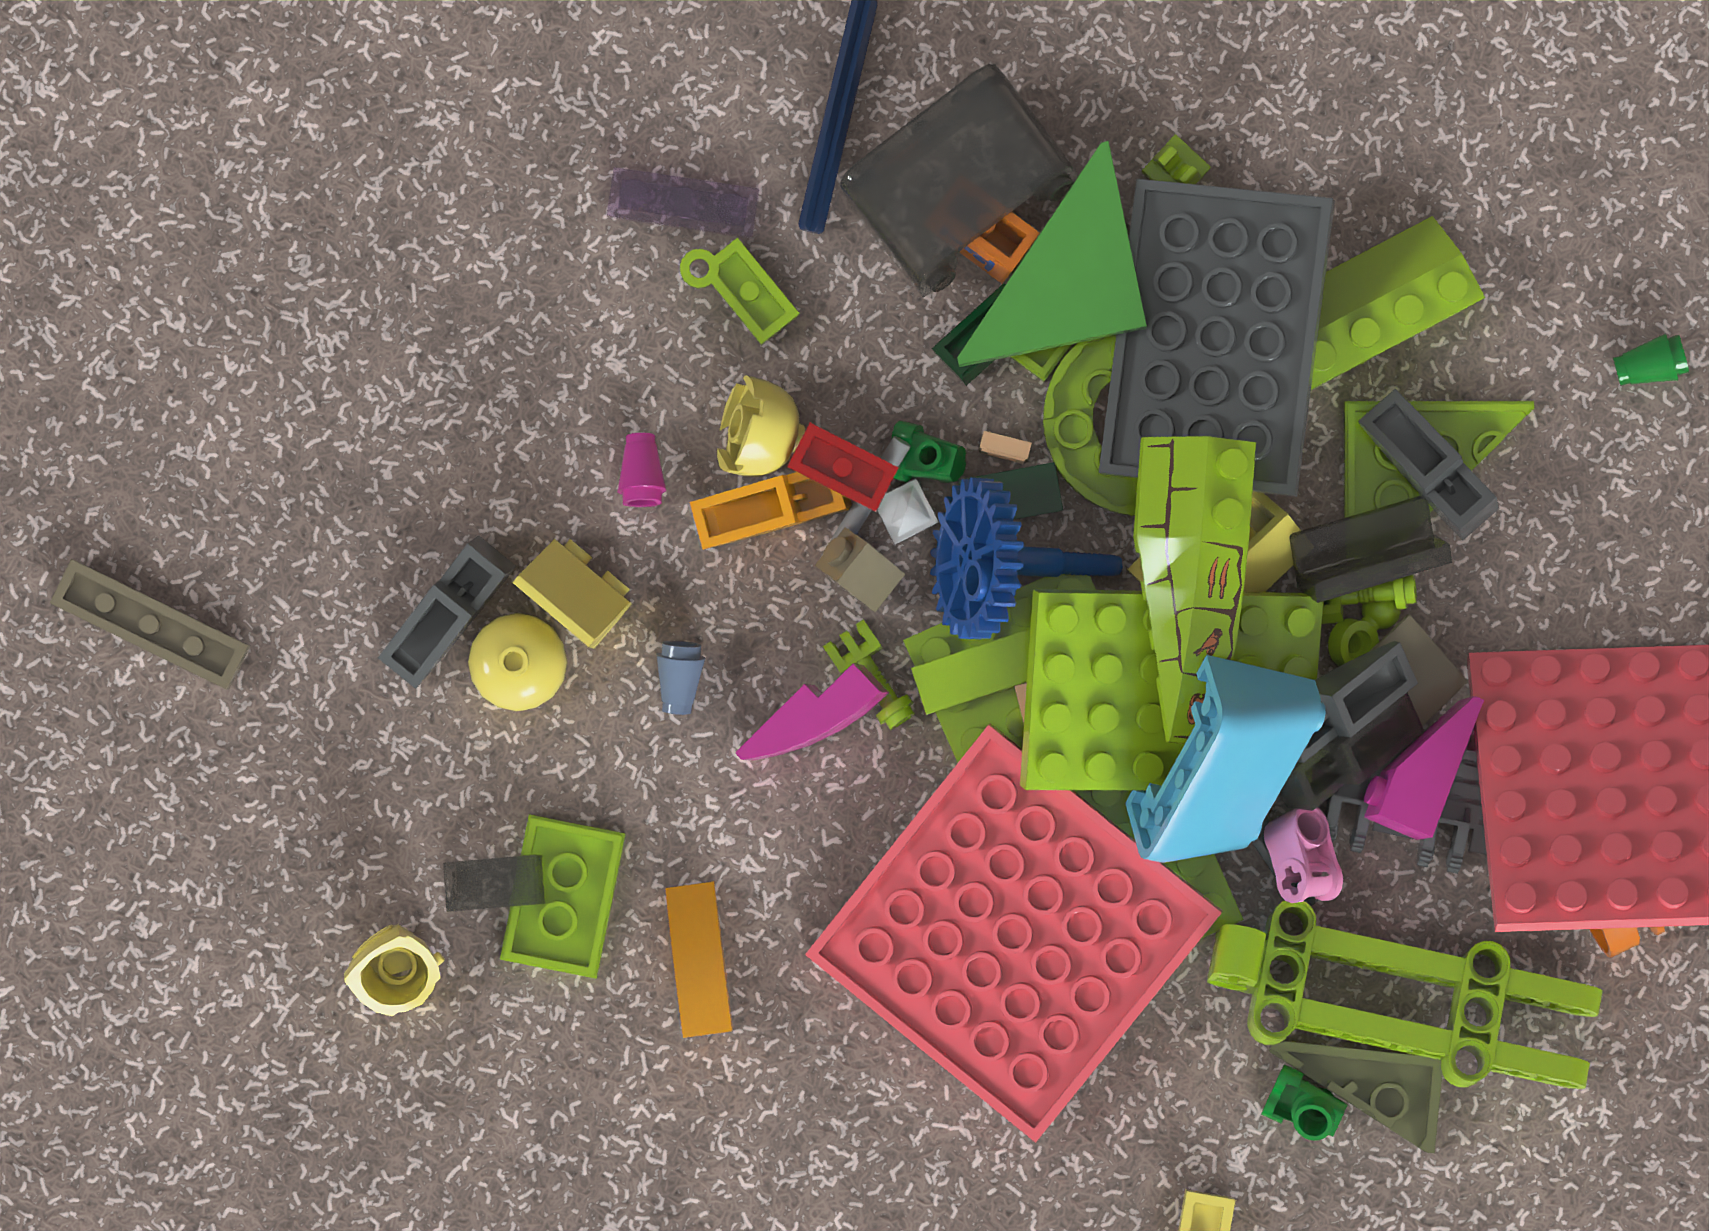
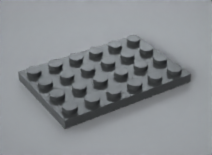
M1145 179L1136 180L1129 243L1147 329L1116 335L1099 466L1100 474L1138 478L1142 437L1210 436L1256 442L1252 492L1297 497L1335 205L1333 198Z

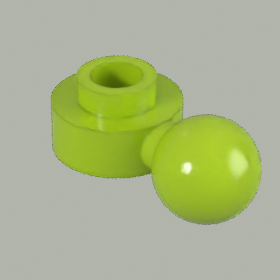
M1395 600L1363 602V617L1361 620L1346 618L1343 619V622H1338L1334 626L1329 636L1328 650L1332 660L1337 665L1341 666L1369 652L1379 642L1377 630L1388 629L1396 624L1399 620L1401 609L1397 610Z

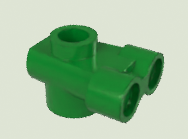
M902 420L895 424L892 438L897 436L906 441L911 447L898 466L899 469L894 479L908 482L914 476L934 479L941 483H953L959 480L966 468V450L963 446L924 433L923 426Z
M1284 1064L1261 1115L1280 1124L1283 1119L1293 1122L1296 1131L1308 1140H1321L1328 1135L1333 1137L1348 1104L1334 1097L1329 1090L1318 1088L1302 1079L1304 1076L1303 1072Z

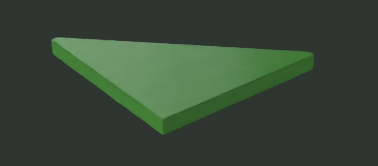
M1109 141L1101 142L957 357L959 367L1147 329Z

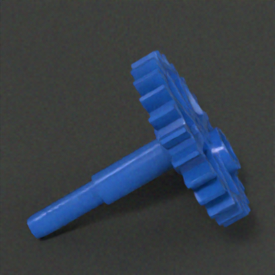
M971 477L970 479H961V485L952 486V497L945 496L944 498L946 512H938L941 527L940 530H933V535L937 540V548L930 550L931 556L936 558V565L930 570V575L936 576L937 579L932 589V594L940 596L936 610L937 612H944L942 624L950 626L951 635H958L960 639H990L992 633L1000 632V622H1008L1007 606L1015 607L1016 605L1014 596L1017 588L1021 586L1017 575L1059 577L1061 574L1118 576L1123 568L1121 557L1101 553L1063 552L1059 548L1024 546V542L1017 541L1016 535L1022 524L1021 522L1013 521L1017 505L1009 504L1010 491H1002L1003 483L994 482V479Z

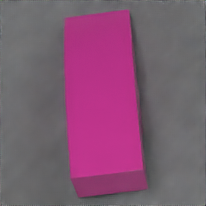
M853 663L823 693L815 685L804 684L735 754L741 760L753 761L783 755L810 746L841 731L865 715L885 698L889 692L864 665Z

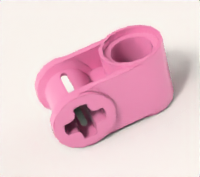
M1306 803L1270 821L1264 830V841L1270 853L1276 875L1277 889L1281 897L1290 903L1303 902L1308 897H1315L1321 901L1334 900L1342 889L1343 874L1332 844L1329 823L1323 812L1318 807ZM1322 872H1327L1328 876H1321ZM1291 883H1298L1297 887H1292Z

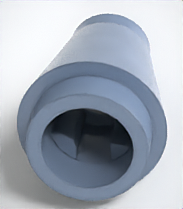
M687 641L662 642V652L656 654L661 701L663 702L662 712L679 715L691 714L692 704L694 703L705 662V657L701 656L702 645Z

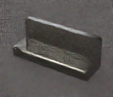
M1417 496L1292 533L1289 537L1297 589L1310 596L1317 603L1453 563L1450 544L1433 534L1429 503L1423 496Z

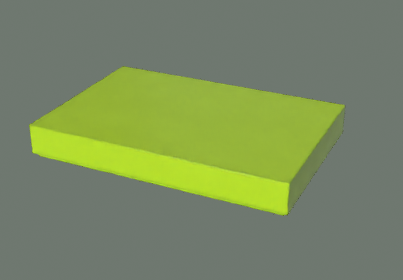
M529 814L500 960L597 979L626 833Z

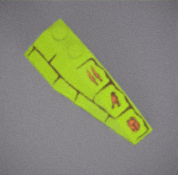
M1210 436L1141 438L1133 538L1136 554H1140L1143 581L1140 582L1143 601L1147 600L1151 623V630H1148L1151 650H1155L1159 674L1156 682L1165 739L1168 743L1185 744L1195 727L1191 707L1195 701L1203 703L1206 693V682L1198 680L1196 673L1206 655L1234 660L1249 545L1256 442Z

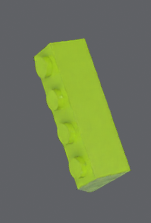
M1433 216L1326 272L1311 390L1486 298L1463 254Z

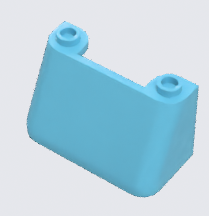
M1206 655L1196 673L1198 680L1206 682V693L1203 703L1195 701L1191 707L1195 727L1162 786L1149 783L1146 790H1132L1125 802L1138 853L1141 858L1161 863L1241 850L1248 847L1251 841H1255L1258 838L1262 822L1313 733L1319 731L1324 723L1326 709L1324 703L1321 702L1315 680Z

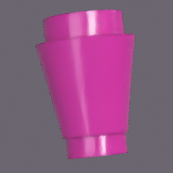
M632 433L626 435V445L617 491L622 495L623 505L629 507H653L662 504V494L667 490L657 445L655 444V435L651 433Z

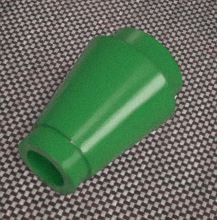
M1665 333L1620 356L1613 357L1620 386L1629 383L1678 381V375L1689 373L1680 335L1667 338Z

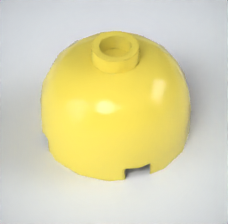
M746 375L743 377L746 385L736 383L726 402L720 430L729 426L728 443L726 450L717 448V458L720 468L725 472L741 476L760 477L771 474L786 464L792 452H795L805 433V427L799 424V412L793 397L784 389L764 379Z
M514 613L499 616L482 627L472 642L468 665L471 680L483 698L498 708L522 711L537 708L555 695L564 681L567 657L564 644L553 627L538 617Z

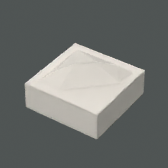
M917 479L885 494L877 510L894 545L939 523Z

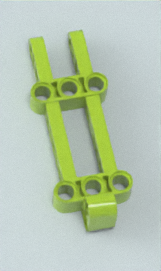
M1282 901L1269 915L1264 932L1247 926L1222 925L1216 932L1207 982L1212 985L1252 994L1247 1027L1250 1035L1261 1044H1278L1295 1029L1429 1057L1441 1060V1070L1444 1078L1450 1084L1457 1087L1472 1086L1485 1078L1491 1071L1560 1087L1585 1089L1590 1066L1588 1061L1497 1040L1504 1000L1573 1015L1596 1017L1599 1015L1603 990L1594 986L1510 968V957L1507 950L1501 944L1494 941L1477 943L1462 957L1316 926L1314 910L1305 901L1298 903ZM1292 913L1297 915L1303 924L1302 933L1297 936L1286 934L1279 924L1281 914ZM1475 955H1485L1493 961L1495 974L1492 978H1484L1475 971L1473 967ZM1310 957L1454 988L1447 1028H1438L1302 998ZM1282 960L1288 963L1293 970L1294 978L1292 982L1281 984L1275 981L1270 973L1271 962ZM1466 1003H1477L1485 1010L1486 1022L1484 1026H1475L1466 1019L1464 1014ZM1266 1008L1278 1010L1284 1018L1283 1030L1280 1032L1267 1030L1261 1022L1260 1014L1262 1010ZM1466 1050L1475 1056L1478 1068L1474 1075H1467L1458 1069L1455 1059L1458 1051Z

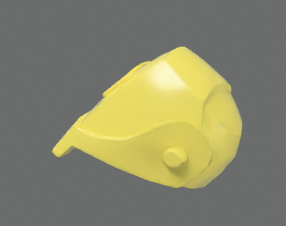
M391 924L375 933L358 948L352 956L353 959L349 963L348 969L344 972V980L361 1003L376 1013L394 1016L398 1012L409 1011L425 1002L434 990L435 983L441 979L438 966L445 959L440 952L433 954L426 942L415 936L411 931L399 924L394 926ZM410 970L409 973L404 976H392L393 974Z

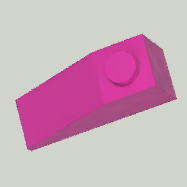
M1476 696L1459 700L1383 769L1380 776H1374L1368 785L1364 797V802L1369 804L1364 818L1416 840L1432 838L1484 700Z

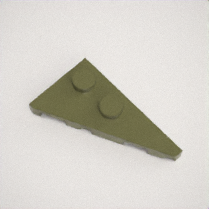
M1290 1041L1269 1045V1052L1298 1071L1303 1072L1304 1075L1426 1153L1435 1154L1443 1073L1441 1070V1060L1418 1055Z

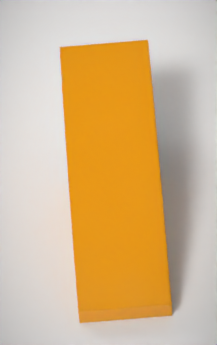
M798 472L780 475L689 502L703 550L844 512L852 506L851 499Z
M713 881L665 888L683 1038L732 1032L733 1023L715 883Z

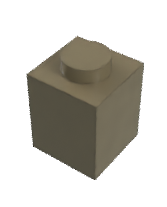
M846 527L836 538L828 543L823 556L815 565L873 612L879 609L905 575L902 570L869 543Z

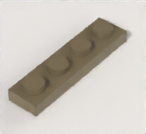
M74 559L70 560L50 601V604L226 690L230 689L251 646Z

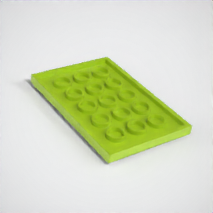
M1033 589L1020 786L1023 789L1146 790L1149 783L1161 786L1164 783L1185 744L1168 743L1165 739L1156 678L1159 676L1155 650H1151L1148 630H1151L1147 600L1143 601L1142 591ZM1243 592L1233 661L1308 679H1317L1324 597L1317 593ZM1311 757L1304 763H1296L1281 791L1309 790Z

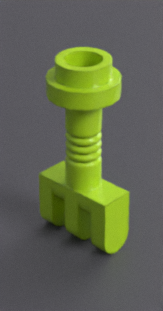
M1339 569L1311 572L1306 575V586L1313 589L1307 593H1317L1324 597L1322 624L1343 622V605L1395 600L1396 608L1400 610L1407 609L1408 604L1417 603L1415 575L1405 574L1404 570L1393 571V581L1374 582L1368 585L1364 583L1358 586L1356 584L1342 586Z
M863 619L855 625L858 633L866 640L858 646L846 630L839 636L850 652L841 657L839 649L831 641L825 644L823 648L841 675L853 663L861 664L887 689L889 694L879 702L882 710L876 714V718L880 724L886 723L889 729L893 730L914 716L915 713L910 707L914 702L908 694L898 698L890 684L886 683L887 680L884 679V675H881V671H878L879 668L871 656L883 648Z

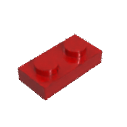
M809 423L787 466L874 512H877L899 469L897 466L812 423Z

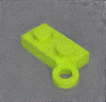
M738 237L715 256L704 249H693L686 253L681 260L680 274L684 282L690 287L697 289L712 285L761 346L800 315ZM701 259L707 262L709 271L706 276L697 278L691 274L690 266L695 260Z

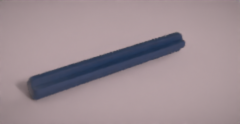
M851 0L798 222L799 229L806 232L822 234L825 229L876 15L877 0Z

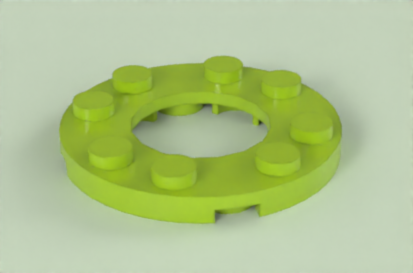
M1116 335L1079 342L1062 359L1047 389L1043 408V428L1046 445L1058 472L1072 489L1084 499L1107 511L1135 516L1138 478L1099 473L1102 446L1093 427L1094 405L1100 391L1111 381Z

